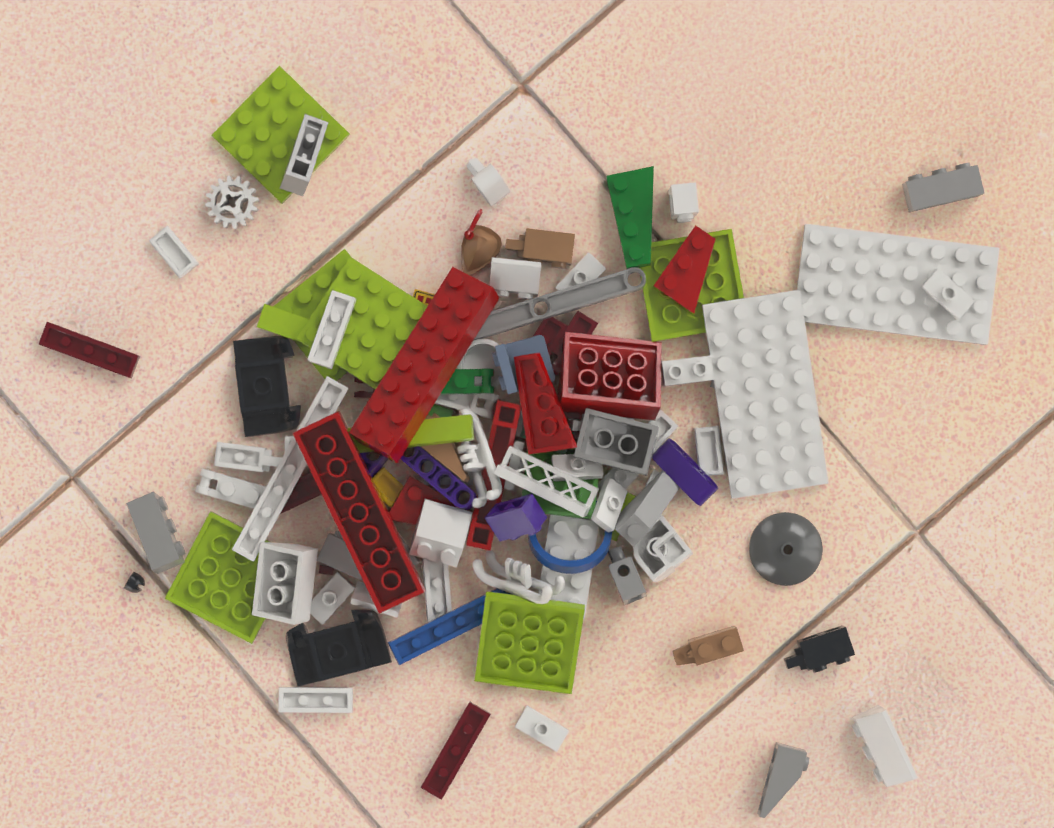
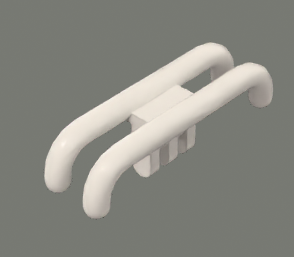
M461 409L459 415L471 414L473 416V431L478 444L472 445L471 441L461 442L462 445L457 447L458 453H465L460 456L461 462H467V464L463 465L464 471L471 472L478 493V498L473 500L472 506L480 508L486 504L487 499L494 500L499 498L502 492V485L499 476L494 474L496 466L478 416L469 409ZM485 468L492 485V490L489 491L486 489L481 471Z
M487 550L485 553L487 564L493 572L506 577V580L489 575L484 570L480 559L473 561L474 572L482 582L537 604L548 603L552 595L559 594L564 589L565 580L562 576L555 578V585L531 577V567L529 564H523L521 561H515L509 557L506 559L504 567L497 562L493 550ZM532 587L534 589L542 591V594H538L528 589Z

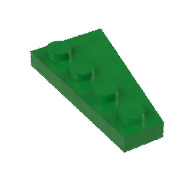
M654 166L606 176L626 269L651 265Z

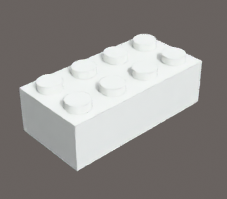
M550 515L545 551L562 560L586 558L595 552L599 525L590 519ZM542 565L541 581L555 585V578L557 576H562L565 580L562 592L552 595L550 600L585 604L583 618L585 620L592 569L577 574H564L555 572Z

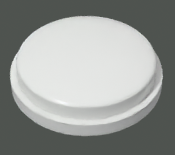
M489 339L474 340L457 366L458 369H494L492 386L494 388L500 384L498 377L502 376L500 366L495 367L492 352H496L495 346L499 344ZM475 377V386H482V377Z

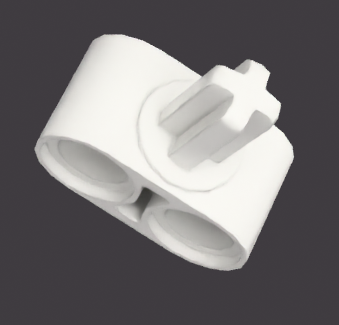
M478 158L468 160L466 167L474 176L471 180L491 207L511 192L491 163L485 167Z

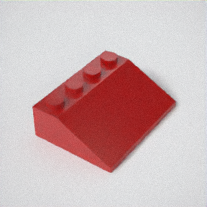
M565 332L558 395L562 410L585 413L586 408L619 417L655 421L661 408L662 342Z

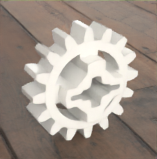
M228 175L227 182L219 178V186L216 187L212 184L210 186L213 193H206L211 202L205 203V206L212 208L208 215L210 217L216 215L217 217L214 222L219 224L223 221V227L226 229L229 224H232L234 229L238 228V223H241L244 227L247 226L245 220L247 218L254 220L251 212H258L259 210L254 206V203L259 202V198L252 196L257 192L256 189H248L250 182L245 181L242 184L240 176H237L236 180L233 181L232 177ZM229 187H239L243 191L233 192ZM221 192V201L216 205L217 197ZM230 197H233L235 200L238 199L235 202L236 206L234 208L228 205ZM248 201V207L243 213V205ZM229 212L232 213L235 216V218H226L221 214Z

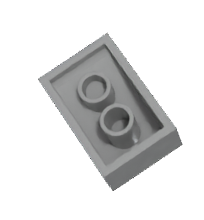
M586 408L574 457L647 476L659 427Z

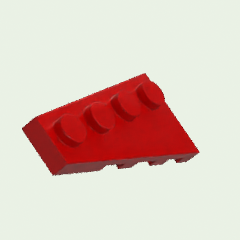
M533 353L515 356L514 363L528 455L577 448L541 354Z

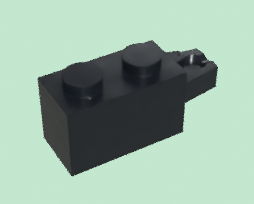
M841 625L797 640L798 648L794 649L795 655L783 659L787 669L800 666L801 670H813V673L827 669V664L836 662L837 665L849 662L850 657L854 656L855 652L847 628Z

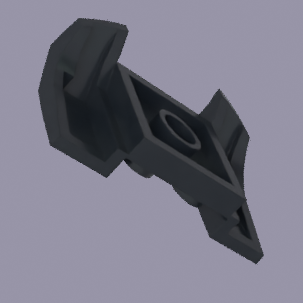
M268 336L233 341L235 371L245 437L276 434L296 429L299 425L301 405L290 406L284 359L293 358L295 355L289 339L284 336Z
M351 610L354 622L312 633L308 632L307 625L301 623L287 631L286 642L297 687L391 663L392 660L386 636L378 614L373 610Z

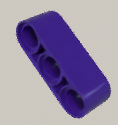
M668 438L653 453L652 459L697 505L702 506L718 490L717 484L672 439Z

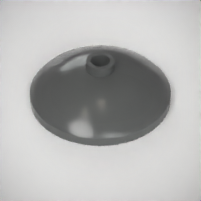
M781 512L766 517L756 526L749 542V555L753 567L760 576L777 585L790 586L805 581L816 571L822 558L823 546L818 530L808 519L795 513ZM786 545L792 547L790 554H785L783 551Z

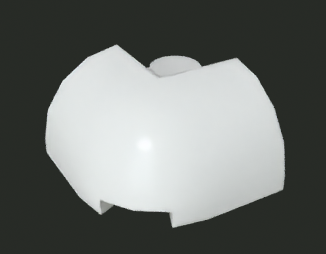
M662 514L652 529L633 547L635 559L653 582H659L675 572V568L693 555L691 549Z

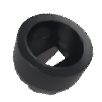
M133 571L124 589L132 593H138L142 591L138 584L145 586V580L140 574Z

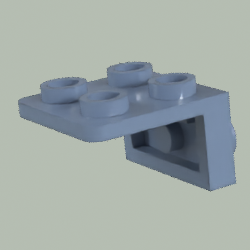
M542 335L495 346L496 352H492L495 367H501L502 376L498 378L502 391L507 390L508 394L519 392L514 363L515 356L540 353L551 382H554V371L546 342Z

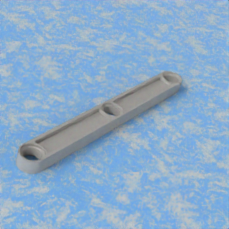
M630 268L491 311L474 340L484 339L639 291L646 284V276L641 269ZM632 273H638L642 277L641 283L637 286H632L628 283V277ZM538 302H545L548 306L547 312L543 315H538L534 311V307Z

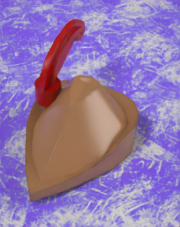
M483 209L477 211L470 227L464 233L461 245L462 270L470 276L490 264L492 257H497L502 246L501 238L496 232L488 227L476 225L483 213Z

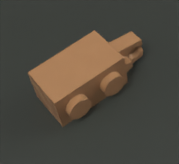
M526 228V234L519 235V240L506 239L505 250L517 251V257L527 261L541 262V266L542 262L552 263L551 267L566 269V265L572 264L575 234Z
M731 626L688 639V644L672 652L677 666L692 663L698 666L743 652L744 649L737 627Z

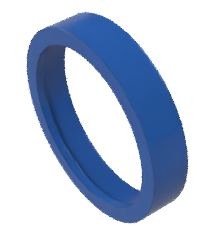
M605 531L600 547L590 556L579 560H562L550 555L541 547L536 534L532 536L528 534V543L535 558L545 567L559 573L577 574L594 568L605 558L611 545L612 532L608 533Z

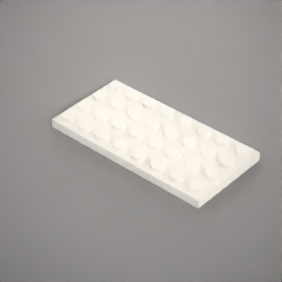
M804 224L796 290H800L805 323L988 345L1000 248ZM938 268L975 300L958 320L921 288Z
M800 290L703 304L704 323L709 355H711L713 382L731 498L829 484Z

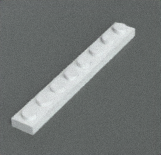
M327 376L298 430L335 413L349 388ZM293 437L232 548L233 551L253 562L259 553L260 543L266 541L307 466L295 437Z

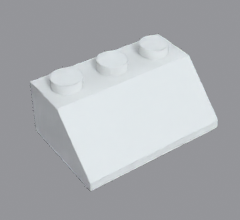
M260 543L252 615L292 625L310 620L318 548L290 543Z
M876 705L852 717L855 723L851 726L856 737H862L865 746L862 747V750L867 760L872 759L876 767L872 771L878 783L883 782L886 787L918 778L886 709Z

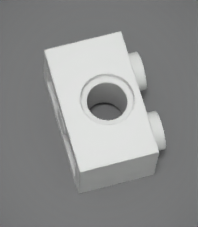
M696 182L673 184L670 186L668 195L671 220L677 219V223L691 222L699 213Z
M711 355L661 362L663 387L714 380Z

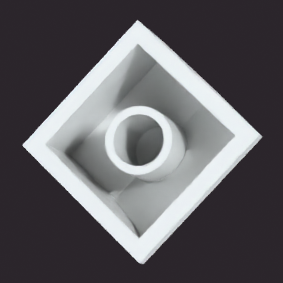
M492 257L490 286L495 289L498 296L508 297L509 293H516L518 298L532 299L533 295L538 296L541 262Z
M425 499L412 536L409 554L457 567L464 548L472 512Z

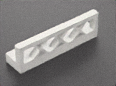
M509 446L502 463L497 465L494 472L495 475L581 517L587 516L599 491V488L512 446ZM512 454L522 458L524 468L515 470L507 466ZM527 460L534 464L528 466ZM535 466L542 467L547 478L540 481L533 479L529 468ZM526 470L527 475L521 473V471ZM549 471L557 475L550 477ZM559 476L565 478L569 489L561 492L556 490L552 479ZM548 481L549 486L543 484L542 482ZM571 482L577 484L578 486L572 487ZM583 487L591 491L586 504L577 500L574 493L575 489ZM570 491L572 497H570V496H568V495H566V494H564V493Z

